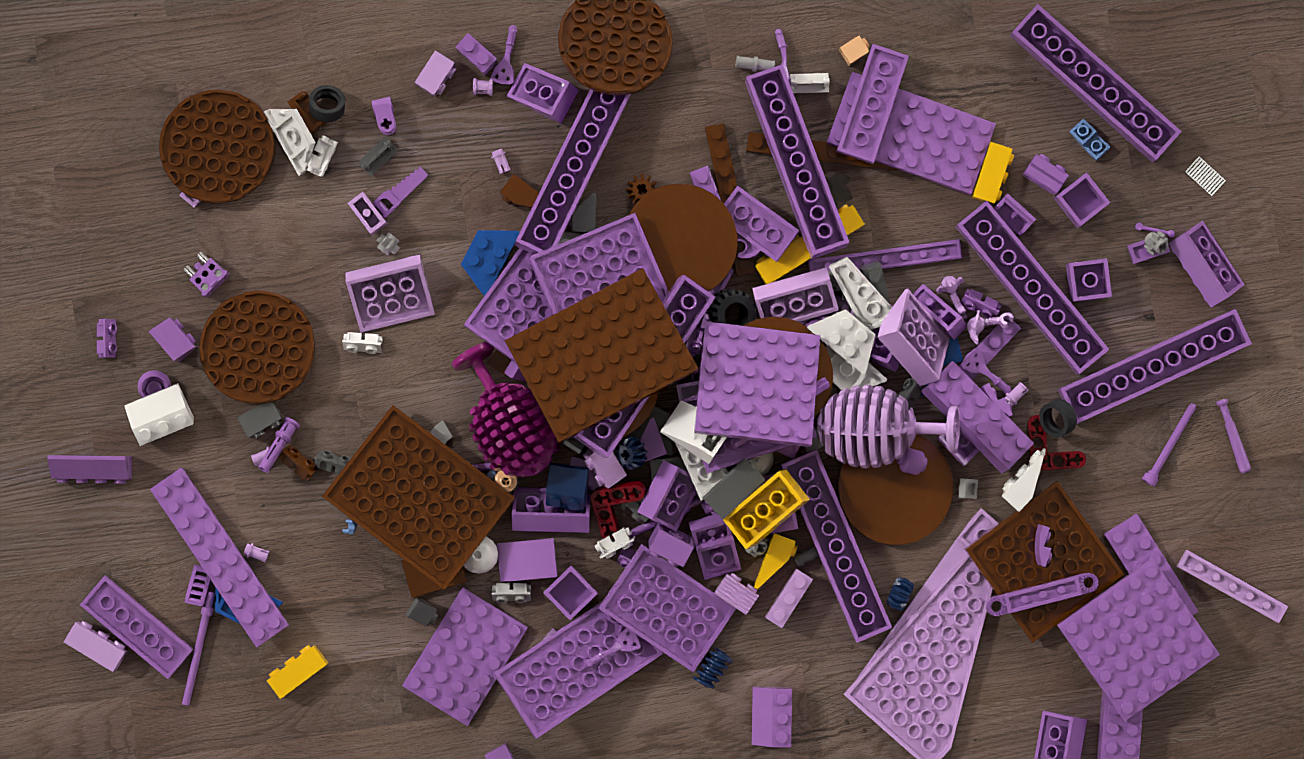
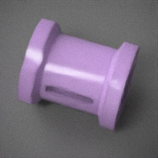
M474 78L473 95L489 94V96H492L493 79L484 81Z

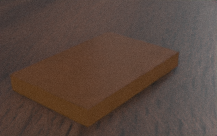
M401 561L412 598L442 589L407 561ZM462 567L448 587L468 582L464 567Z

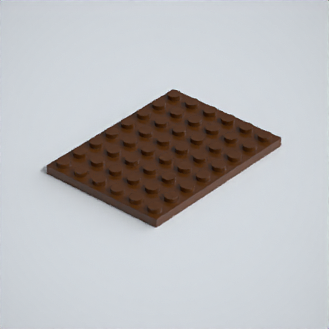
M643 268L505 340L559 443L698 371L696 363Z
M394 405L391 406L322 495L325 500L443 590H446L515 500L514 496Z

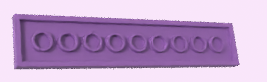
M181 467L150 489L255 646H261L288 627V622L186 471Z

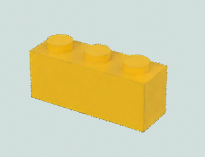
M993 142L989 143L971 196L972 199L981 202L988 201L991 205H994L996 201L999 202L1002 191L999 190L1001 183L1005 184L1008 173L1005 172L1007 165L1011 166L1014 154H1011L1012 148Z
M307 645L299 651L301 653L299 657L295 659L293 656L284 662L286 666L283 669L279 670V668H276L268 674L271 678L267 682L280 699L328 664V661L316 645L312 647Z

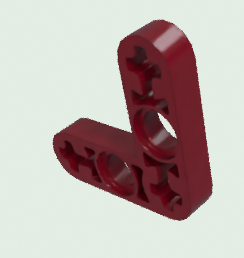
M1039 415L1031 416L1028 419V438L1033 441L1034 438L1039 437L1043 441V445L1040 448H1035L1033 445L1029 448V460L1037 450L1041 452L1043 448L1046 450L1043 460H1047L1046 455H1049L1050 467H1047L1048 463H1044L1041 466V470L1081 468L1085 465L1086 456L1081 451L1047 453L1046 432L1042 426H1038V432L1042 431V435H1031V431L1035 432V426H1032L1031 422H1034L1035 418L1039 421ZM1066 454H1069L1068 458H1075V454H1078V457H1082V461L1078 465H1076V462H1068L1069 466H1066ZM1060 455L1063 458L1061 466L1053 464L1054 456Z
M634 481L615 484L610 488L598 487L593 491L591 501L603 539L610 536L612 541L615 540L610 532H606L608 523H610L609 528L611 531H614L613 533L619 531L613 505L641 500L646 493V487L642 482ZM634 488H636L638 491H640V493L637 494L636 491H632L634 490ZM620 490L624 496L617 498L614 495V491ZM600 494V496L605 497L603 498V500H601V498L597 497V495ZM606 510L610 513V517L604 518L600 512Z

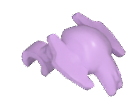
M946 276L942 280V286L940 285L936 292L937 294L942 292L950 293L956 312L963 320L967 319L965 308L961 304L956 289L961 283H964L962 277L956 279L953 276Z
M978 310L976 317L968 321L967 329L973 342L979 344L977 337L985 325L1000 324L1002 328L1006 329L1008 323L1005 320L1013 322L1014 316L1011 313H1004L1000 317L983 319L979 316L980 310Z

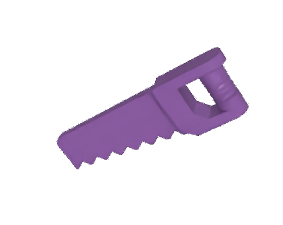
M419 166L418 170L415 169L414 173L406 176L405 180L397 183L396 187L393 186L392 190L383 192L373 204L382 212L383 217L386 219L427 178L428 174ZM388 199L393 206L388 209L381 201Z

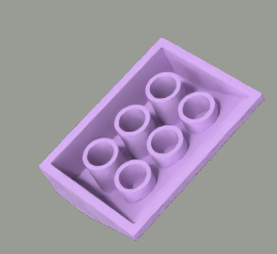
M420 255L345 273L346 285L360 332L435 315Z
M905 289L882 321L878 338L921 386L939 381L950 337L911 291Z

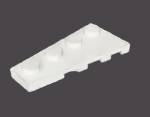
M848 257L830 264L829 268L856 318L870 330L880 327L882 321L892 309L891 305Z

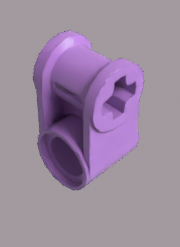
M391 97L373 100L372 107L380 131L384 135H392L396 131V121ZM387 121L389 122V124H391L389 125V129L382 127L385 126V122Z

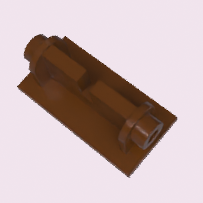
M290 444L278 456L281 459L280 461L288 468L292 469L296 465L297 468L294 470V473L303 480L309 481L318 470V467L315 466L312 460L305 458L297 448L292 447Z

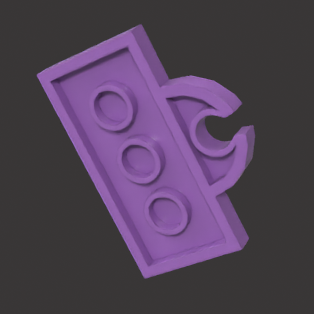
M739 186L735 188L724 203L735 222L738 242L745 244V250L737 256L739 258L750 259L762 251L778 262L800 232Z

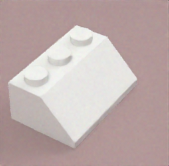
M179 384L125 405L132 431L140 446L194 424V416Z

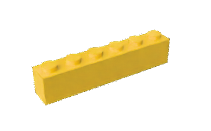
M846 204L838 209L847 236L865 225L853 205L848 207ZM797 235L778 262L770 257L767 258L766 255L756 261L755 269L765 285L773 283L811 259L803 236L799 237Z

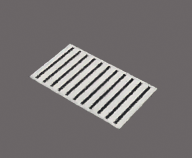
M1200 157L1185 171L1211 196L1226 181Z

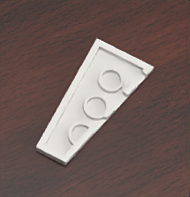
M676 443L700 500H703L702 497L729 472L724 468L707 474L702 459Z

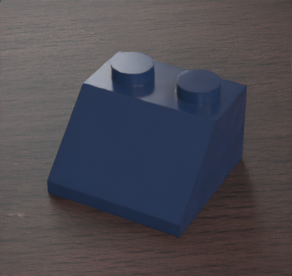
M551 462L546 488V506L584 512L589 496V468Z

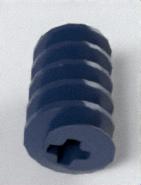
M716 646L714 647L717 652H709L713 658H705L708 665L701 664L704 671H696L699 678L692 677L704 687L712 689L715 688L712 681H720L717 675H724L721 668L727 670L726 662H733L730 656Z

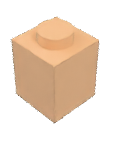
M857 36L841 46L839 52L848 66L868 55L870 52L868 48L870 46L865 38L861 39L860 36Z

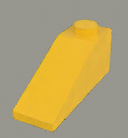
M773 533L754 588L758 589L790 559V556L794 557L798 547L795 545L796 541Z

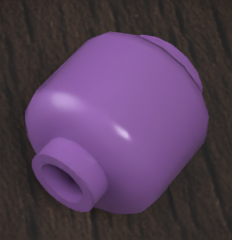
M907 448L905 454L897 460V463L902 472L918 475L920 472H924L927 458L922 451Z

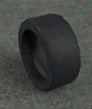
M330 85L315 88L309 97V112L313 118L326 123L340 119L345 111L346 100L343 92ZM321 98H331L337 101L338 106L334 109L325 110L318 107L316 101Z
M1056 399L1041 408L1039 421L1043 430L1048 435L1059 438L1071 433L1075 429L1077 415L1070 403L1062 399ZM1053 408L1058 410L1063 416L1064 428H1060L1052 418Z

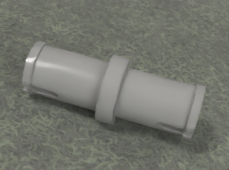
M756 56L754 58L736 57L735 68L752 69V72H756L757 70L764 71L775 67L774 60L758 59Z

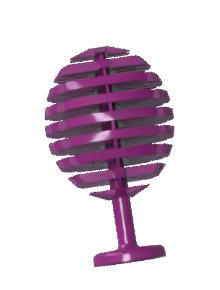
M487 342L480 343L466 350L455 358L451 365L456 371L473 367L486 389L479 397L478 406H474L469 410L470 415H474L473 423H469V432H476L472 438L475 443H478V450L484 454V460L491 463L489 467L494 471H503L505 475L521 477L539 474L552 462V454L557 453L561 448L560 444H557V438L533 393L522 384H509L511 382L495 384L483 362L494 351V347Z

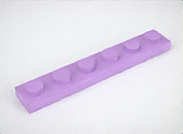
M1185 550L1177 565L1178 568L1277 623L1281 621L1288 608L1287 605L1188 550Z

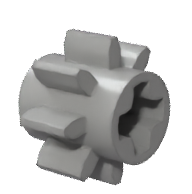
M1158 231L1157 234L1154 232L1149 233L1144 240L1146 244L1144 247L1147 249V252L1153 256L1156 252L1158 254L1164 253L1168 248V238L1165 237L1166 235L1161 231Z
M389 232L386 236L381 234L376 240L379 242L377 248L387 256L391 252L395 255L400 249L397 246L399 240Z
M765 537L753 548L744 550L754 557L763 555L769 547L765 543L768 539Z

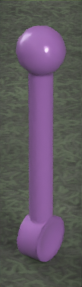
M1142 223L1135 225V229L1138 231L1141 229L1156 233L1161 231L1170 238L1175 235L1173 230H1160L1143 226Z

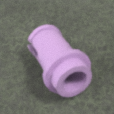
M502 149L492 152L493 156L491 157L495 160L499 174L511 170L504 155L506 152H503Z
M1020 382L1009 394H1005V399L1010 403L1011 407L1017 405V401L1028 392V389Z
M269 446L266 447V450L251 455L255 466L261 463L270 448Z
M253 543L251 545L247 544L244 555H247V558L252 557L265 563L269 551L253 546Z

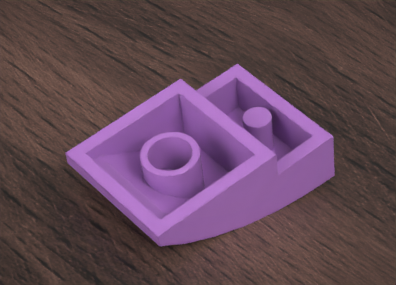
M718 514L689 522L705 580L741 570L732 532Z
M554 538L497 543L500 582L558 576Z

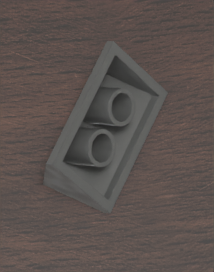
M744 458L702 498L724 519L757 489L765 479Z

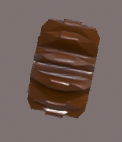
M641 174V180H638L637 176L634 175L635 183L630 180L628 181V184L633 188H626V192L633 193L627 197L628 199L635 197L633 200L634 205L646 195L644 193L643 195L638 194L639 190L637 188L639 186L641 188L642 185L646 186L645 190L647 193L657 189L652 188L657 184L656 181L649 183L652 178L650 175L646 180H644V174Z

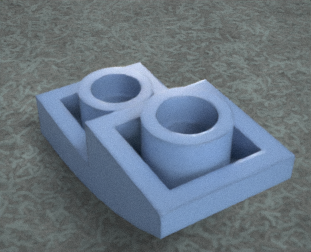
M1084 119L1069 131L1096 162L1110 150V146Z

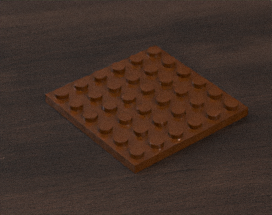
M1055 481L1032 498L1019 512L1017 510L964 549L997 595L1083 573H1092L1098 578L1099 585L1095 591L1010 613L1031 643L1035 642L1124 575L1058 481ZM1038 525L1049 527V532L1051 533L1048 543L1044 545L1051 548L1050 553H1052L1049 564H1046V567L1037 565L1035 556V537ZM1085 578L1083 585L1086 588H1090L1093 585L1092 578Z

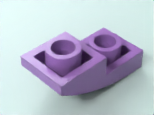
M990 383L980 388L1008 417L1013 415L1010 403L1006 401L1005 397L997 400L996 390L991 387Z
M1038 525L1035 537V556L1037 565L1046 567V564H1049L1052 553H1050L1051 548L1044 545L1048 543L1051 533L1049 532V527Z

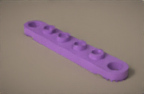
M1083 573L993 596L987 600L986 610L993 616L1017 612L1095 591L1099 581L1092 573ZM1087 577H1091L1093 580V585L1090 588H1086L1083 585ZM994 601H999L1001 604V608L997 612L991 609V604Z

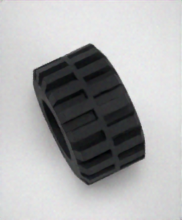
M736 289L720 290V294L715 293L713 295L715 299L707 309L709 311L708 318L715 323L728 324L725 320V310L730 304L735 302L739 306L740 314L738 319L731 325L744 326L759 316V313L755 312L758 309L757 305L753 304L755 300L749 297V294Z

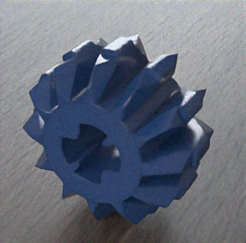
M634 436L624 438L615 447L618 451L615 455L618 456V461L622 463L623 468H628L629 470L639 468L648 459L645 455L648 451L644 449L645 444L641 443L640 438H635Z
M896 578L886 600L887 605L902 611L908 602L914 584L906 578Z

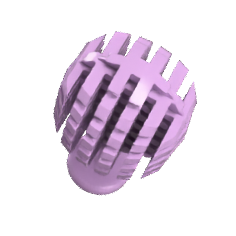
M860 385L853 386L851 390L848 388L841 390L839 394H834L827 401L826 406L824 405L820 411L817 426L821 445H823L824 441L825 452L834 458L836 455L839 462L844 464L848 462L853 467H858L860 464L862 468H869L871 465L876 468L881 467L882 463L888 465L894 461V458L898 460L903 456L907 446L909 449L916 434L946 435L948 451L956 453L960 437V413L958 406H951L948 410L946 423L916 422L912 407L908 411V401L901 395L897 398L896 392L887 389L885 392V389L881 386H876L873 389L871 385H864L862 388Z

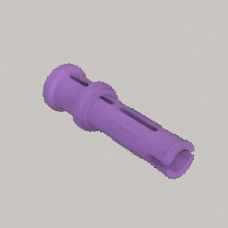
M285 417L281 429L275 433L276 439L260 465H258L260 470L265 473L270 472L284 446L291 442L293 433L296 429H299L300 425L296 421Z

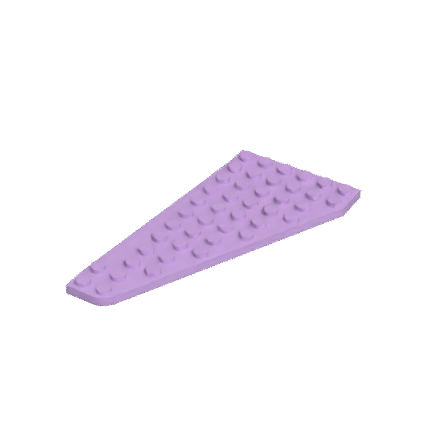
M982 508L964 527L860 675L844 693L850 701L916 759H942L951 749L987 612L986 602L992 593V587L964 550L999 524Z

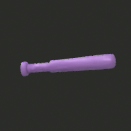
M1228 399L1219 400L1216 404L1220 406L1239 471L1247 473L1251 470V466L1235 422L1232 421L1227 406Z

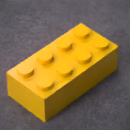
M787 469L781 470L738 505L723 521L744 548L750 549L756 546L810 499Z

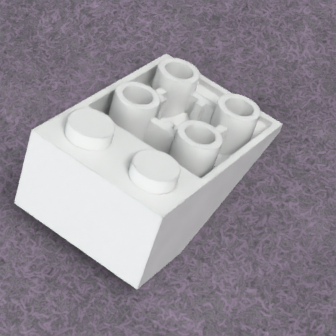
M680 401L660 432L709 464L727 437L694 433L696 407Z
M1044 448L1041 452L1037 450L1030 457V463L1028 465L1024 463L1018 469L1017 477L1015 479L1011 477L1002 488L1004 490L1002 497L1018 512L1033 497L1046 452Z

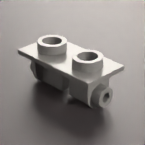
M496 583V585H492V599L497 603L503 604L508 601L525 603L531 601V585H527V583H513V590H510V583Z

